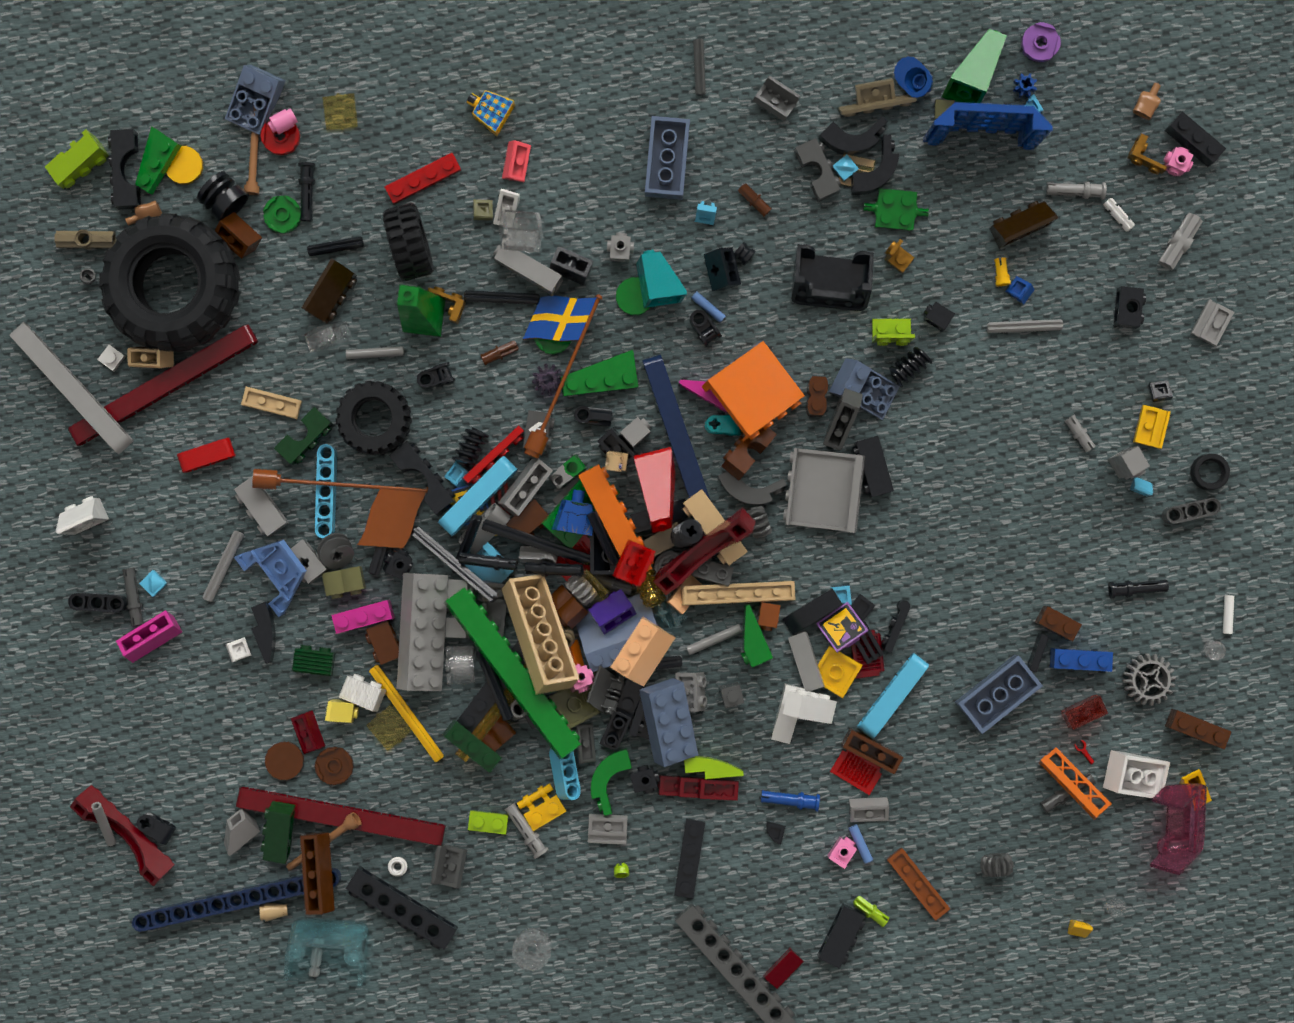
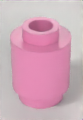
M284 109L269 117L270 122H268V125L273 133L277 132L279 135L294 127V124L298 123L291 109Z

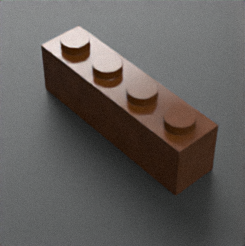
M329 832L300 836L306 915L325 914L335 911Z

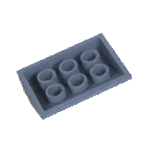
M646 592L628 598L636 615L605 635L590 612L576 625L588 665L592 672L598 671L599 666L606 668L613 664L642 617L658 626Z

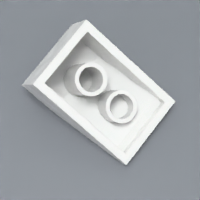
M91 496L82 500L83 503L78 506L73 504L64 508L65 512L59 514L56 528L57 534L76 535L109 520L100 498H93Z
M1111 750L1103 788L1120 794L1162 800L1170 762Z

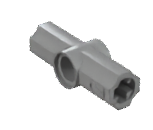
M1191 213L1185 216L1180 227L1172 234V239H1169L1168 246L1158 261L1161 266L1170 270L1176 267L1181 256L1186 253L1193 243L1194 239L1192 238L1203 222L1199 216Z

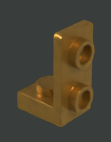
M1141 133L1136 138L1127 158L1131 159V162L1137 166L1143 165L1148 167V171L1153 174L1164 173L1167 166L1142 155L1148 146V143H1146L1148 136Z
M900 239L897 243L893 241L885 252L887 257L884 260L903 273L915 257L900 247L903 242Z
M436 286L433 289L428 287L427 291L455 303V305L450 306L448 316H450L449 320L458 324L466 304L462 300L463 296L456 293L448 295L444 293V289Z

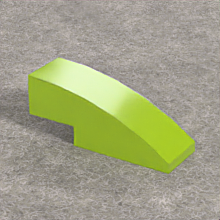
M694 756L684 760L685 773L704 772L705 779L744 776L742 769L719 759Z

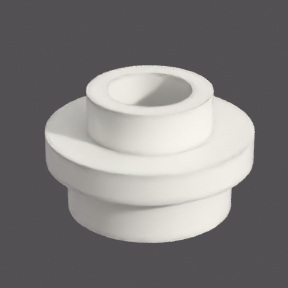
M394 857L388 863V870L393 876H402L407 871V862L402 857ZM396 863L401 864L400 870L395 869L394 865Z

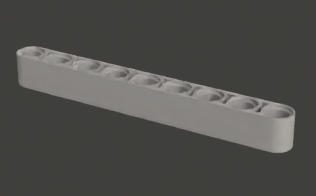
M21 323L9 334L116 453H122L134 441L34 330H31L27 323Z

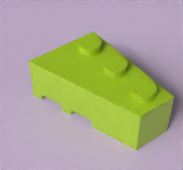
M87 129L82 132L84 136L77 143L73 140L69 144L71 148L65 153L60 152L45 166L56 184L63 189L73 186L75 180L80 176H87L91 172L90 169L105 163L106 158L109 156L97 137Z

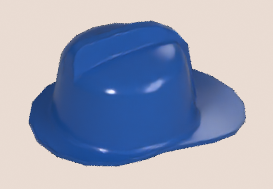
M908 56L898 61L894 70L895 79L911 97L919 98L932 91V75L919 60Z

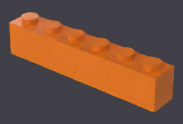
M597 465L579 474L578 476L619 556L621 557L628 539L645 546L641 537H636L633 531L636 527L632 519L627 520L624 513L628 511L623 502L619 503L615 497L618 495L614 484L609 485L607 478L610 476L605 467L601 468L600 465ZM649 565L647 571L653 569L651 565Z

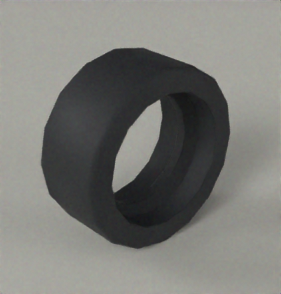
M1205 454L1194 460L1190 475L1197 487L1203 490H1215L1227 483L1230 477V467L1222 456L1218 454ZM1206 461H1214L1221 468V476L1214 483H1207L1200 478L1199 468Z

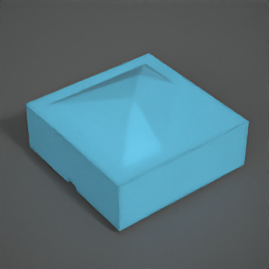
M847 154L833 165V170L843 182L852 176L853 172L859 170Z
M152 570L139 584L152 597H155L167 582L155 570Z

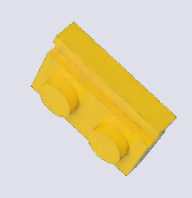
M1142 405L1133 443L1162 449L1171 411Z

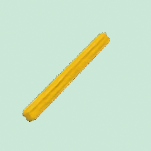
M375 665L369 670L370 674L376 682L382 684L381 688L386 690V696L434 762L441 760L444 754L380 666Z

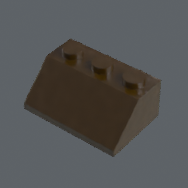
M1035 201L1027 205L1028 209L1021 211V209L1010 213L1011 217L1007 219L1001 217L994 220V225L989 229L1000 249L1051 225L1058 219L1057 214L1045 201L1041 203Z
M331 258L303 304L302 309L326 324L329 321L333 322L337 315L336 309L339 305L342 306L347 299L346 293L349 289L352 290L357 282V279H355L357 275Z

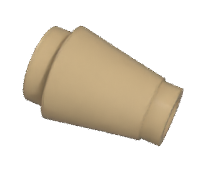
M264 903L259 905L260 920H265V922L288 916L287 904Z

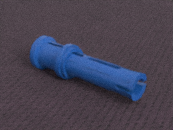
M762 790V796L766 797H761V803L797 806L799 810L803 808L814 809L816 812L819 810L820 794L812 796L804 795V792L795 795Z

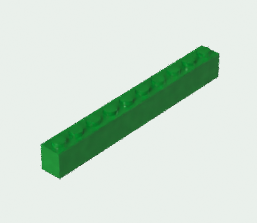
M465 587L447 599L444 604L558 758L563 759L581 745L579 742L580 737L574 730L571 731L567 725L569 723L567 719L557 713L555 710L557 706L551 699L548 700L544 693L536 694L528 668H524L520 663L522 662L521 657L517 652L513 653L509 648L511 644L505 636L501 637L497 632L499 628L493 620L491 622L488 620L484 607L482 605L478 606L474 601L476 597L470 589L466 590Z

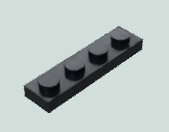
M686 818L674 896L694 897L705 821Z

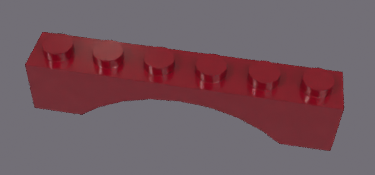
M741 508L697 543L690 546L658 570L653 582L665 595L669 594L709 558L724 548L740 542L752 533L756 521L744 508Z
M90 785L74 799L70 808L83 820L98 823L91 806L95 802H100L111 829L120 835L133 851L138 863L139 874L154 887L170 872L175 864L170 857L164 855L158 849L154 842L146 838L144 833L136 828L127 816L122 815L116 809V806L102 795L100 790Z

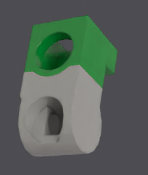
M574 455L560 466L549 479L559 490L586 470L587 467L577 455Z

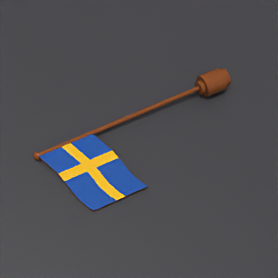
M599 294L595 296L596 298L579 299L562 296L541 297L523 337V340L578 341L541 429H536L535 432L531 431L525 444L524 453L536 459L543 454L549 440L544 429L598 303L602 300V296Z

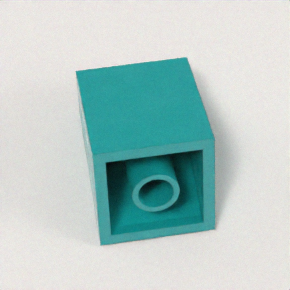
M647 250L641 254L636 267L644 308L681 303L687 295V290L662 253Z

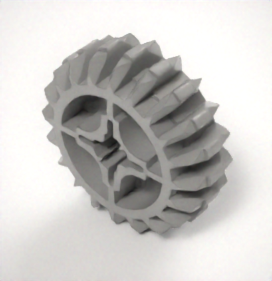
M1148 653L1144 655V658L1142 655H1138V661L1132 659L1131 663L1133 666L1126 665V668L1130 671L1123 672V675L1128 676V679H1123V683H1129L1124 689L1127 691L1131 690L1128 696H1135L1134 701L1139 702L1141 700L1142 705H1146L1148 701V704L1151 706L1154 705V700L1157 704L1161 703V698L1167 700L1166 693H1173L1169 690V687H1175L1171 680L1176 679L1175 676H1170L1174 669H1167L1170 663H1164L1165 658H1158L1157 654L1150 656ZM1146 664H1154L1153 668H1150L1148 672L1139 670ZM1159 669L1163 674V683L1158 679ZM1136 676H1138L1141 680L1139 690L1135 682ZM1144 676H1150L1154 683H1149ZM1151 687L1159 689V691L1152 695H1144Z

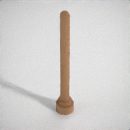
M252 131L249 177L246 185H244V190L249 195H259L260 187L258 182H256L259 135Z
M354 812L346 816L344 823L329 834L330 842L345 831L358 828L362 824L360 817ZM301 855L287 864V870L291 871L302 863Z

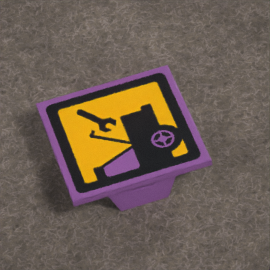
M848 602L816 623L837 653L845 647L849 648L869 631Z

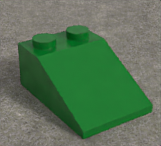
M746 604L744 605L742 640L744 652L741 653V656L746 665L749 664L751 667H755L773 659V656L750 605Z

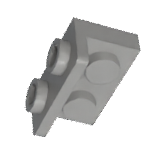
M704 672L675 673L676 679L684 682L689 712L704 711L707 705V697L705 696L707 681Z

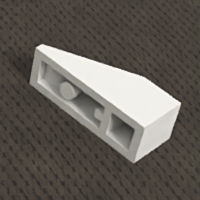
M784 684L771 740L790 744L797 718L783 714L788 691L796 692L797 689L805 691L804 688Z

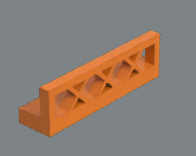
M1057 747L1040 760L1039 764L1093 820L1111 805L1107 798ZM1055 753L1061 758V766H1056L1050 759ZM1064 770H1072L1075 773V781L1070 780L1064 774ZM1078 784H1086L1089 787V795H1085L1078 788ZM1092 798H1100L1105 805L1099 810L1092 803Z

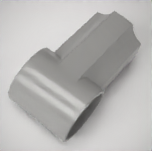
M521 546L519 551V561L522 563H542L543 561L556 563L558 555L531 546Z

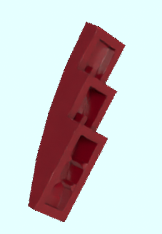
M659 775L658 795L738 801L739 781Z

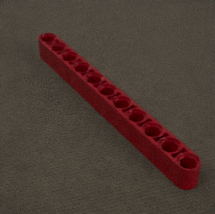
M248 324L244 325L104 406V408L120 424L119 421L123 422L136 414V411L139 413L151 406L152 402L156 403L168 396L169 392L170 394L185 386V383L188 384L202 376V373L205 374L218 367V364L221 365L235 357L234 354L238 355L252 347L251 345L254 346L258 343V339ZM85 418L68 428L77 446H81L86 441L89 442L99 436Z
M239 787L236 807L265 813L266 808L270 807L272 801L294 804L295 819L337 827L344 823L346 816L354 812L360 817L362 822L355 830L432 845H442L446 827L443 824L437 825V823L423 820L418 822L417 819L402 816L400 818V816L386 813L381 815V812L365 809L362 811L360 808L343 807V805L328 802L324 804L323 801L305 800L306 798L292 795L286 797V794L271 791L268 793L265 790Z

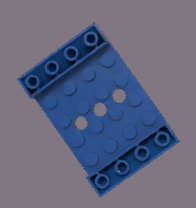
M955 102L933 122L924 136L923 142H928V145L931 146L939 145L950 131H959V129H967V132H978V129L986 130V133H996L997 130H1002L1006 134H1015L1018 131V146H1022L1024 150H1033L1049 135L1053 126L1034 106Z

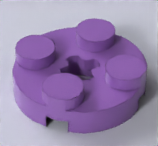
M1043 22L1029 27L1021 40L1023 54L1035 62L1049 61L1056 55L1061 44V39L1055 31L1056 29L1052 25ZM1040 38H1043V42L1046 45L1039 47L1036 40L1038 41Z

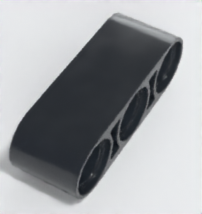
M74 593L69 597L68 605L73 610L116 613L127 609L128 600L123 595ZM79 596L83 599V604L80 607L76 604V599ZM98 597L102 600L100 608L95 605V600ZM117 598L121 601L119 609L114 606Z

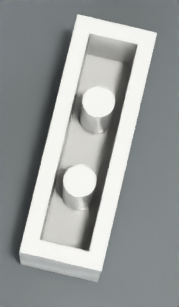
M797 689L796 692L788 691L783 714L799 719L832 724L837 701L830 700L829 695L821 693L818 694Z

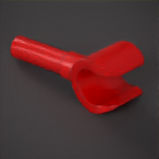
M1080 740L1083 743L1082 749H1078L1076 744H1074L1075 750L1081 751L1088 762L1093 764L1094 760L1086 750V742Z

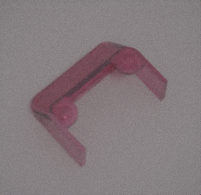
M1199 783L1166 785L1152 798V802L1167 806L1166 835L1159 839L1157 843L1159 855L1150 863V867L1180 876L1202 852L1205 837L1206 785Z

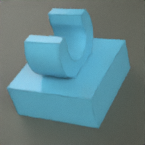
M701 201L697 207L695 222L714 225L717 209L715 204L712 203L711 206L704 205V201Z

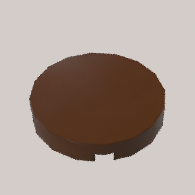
M282 741L274 744L265 756L267 771L272 777L279 780L294 778L301 772L304 765L303 753L292 742Z
M340 747L326 748L320 752L315 761L317 776L321 781L329 785L342 784L349 779L353 772V758L348 751Z

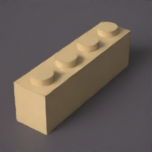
M702 489L683 503L685 507L682 509L688 518L692 516L694 520L698 521L706 535L725 521ZM738 542L719 551V554L716 556L723 565L727 563L729 566L748 551L741 542Z

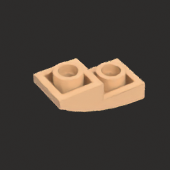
M690 575L677 587V590L667 603L680 614H684L690 605L682 606L681 586L702 584Z

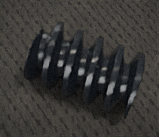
M914 347V353L909 351L907 357L903 356L901 358L902 363L899 361L895 363L896 368L894 366L889 367L891 376L900 387H903L901 381L909 383L908 376L913 379L915 378L914 371L918 374L921 373L920 366L926 369L925 362L933 364L929 356L922 349Z
M473 427L472 429H465L469 436H462L465 443L458 444L462 450H455L459 456H452L455 462L470 468L469 465H476L472 458H479L476 451L482 452L483 450L479 444H486L482 438H489L488 434Z
M694 519L685 520L672 529V543L679 548H687L697 543L703 535L702 525Z

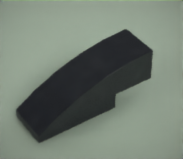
M830 588L784 617L783 621L791 634L794 635L843 604L833 588Z
M269 601L251 607L258 626L251 628L265 664L273 662L276 642L275 623L271 607L268 604Z

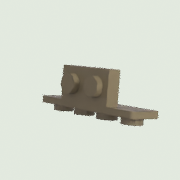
M890 78L855 85L857 104L838 108L841 115L850 117L862 111L863 113H872L874 109L882 108V110H889L895 105L910 106L917 99L909 94L895 97L894 80Z

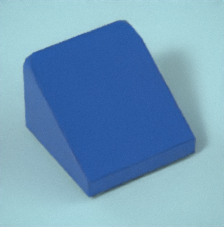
M1016 276L1005 292L1020 303L1025 304L1035 289L1031 283Z

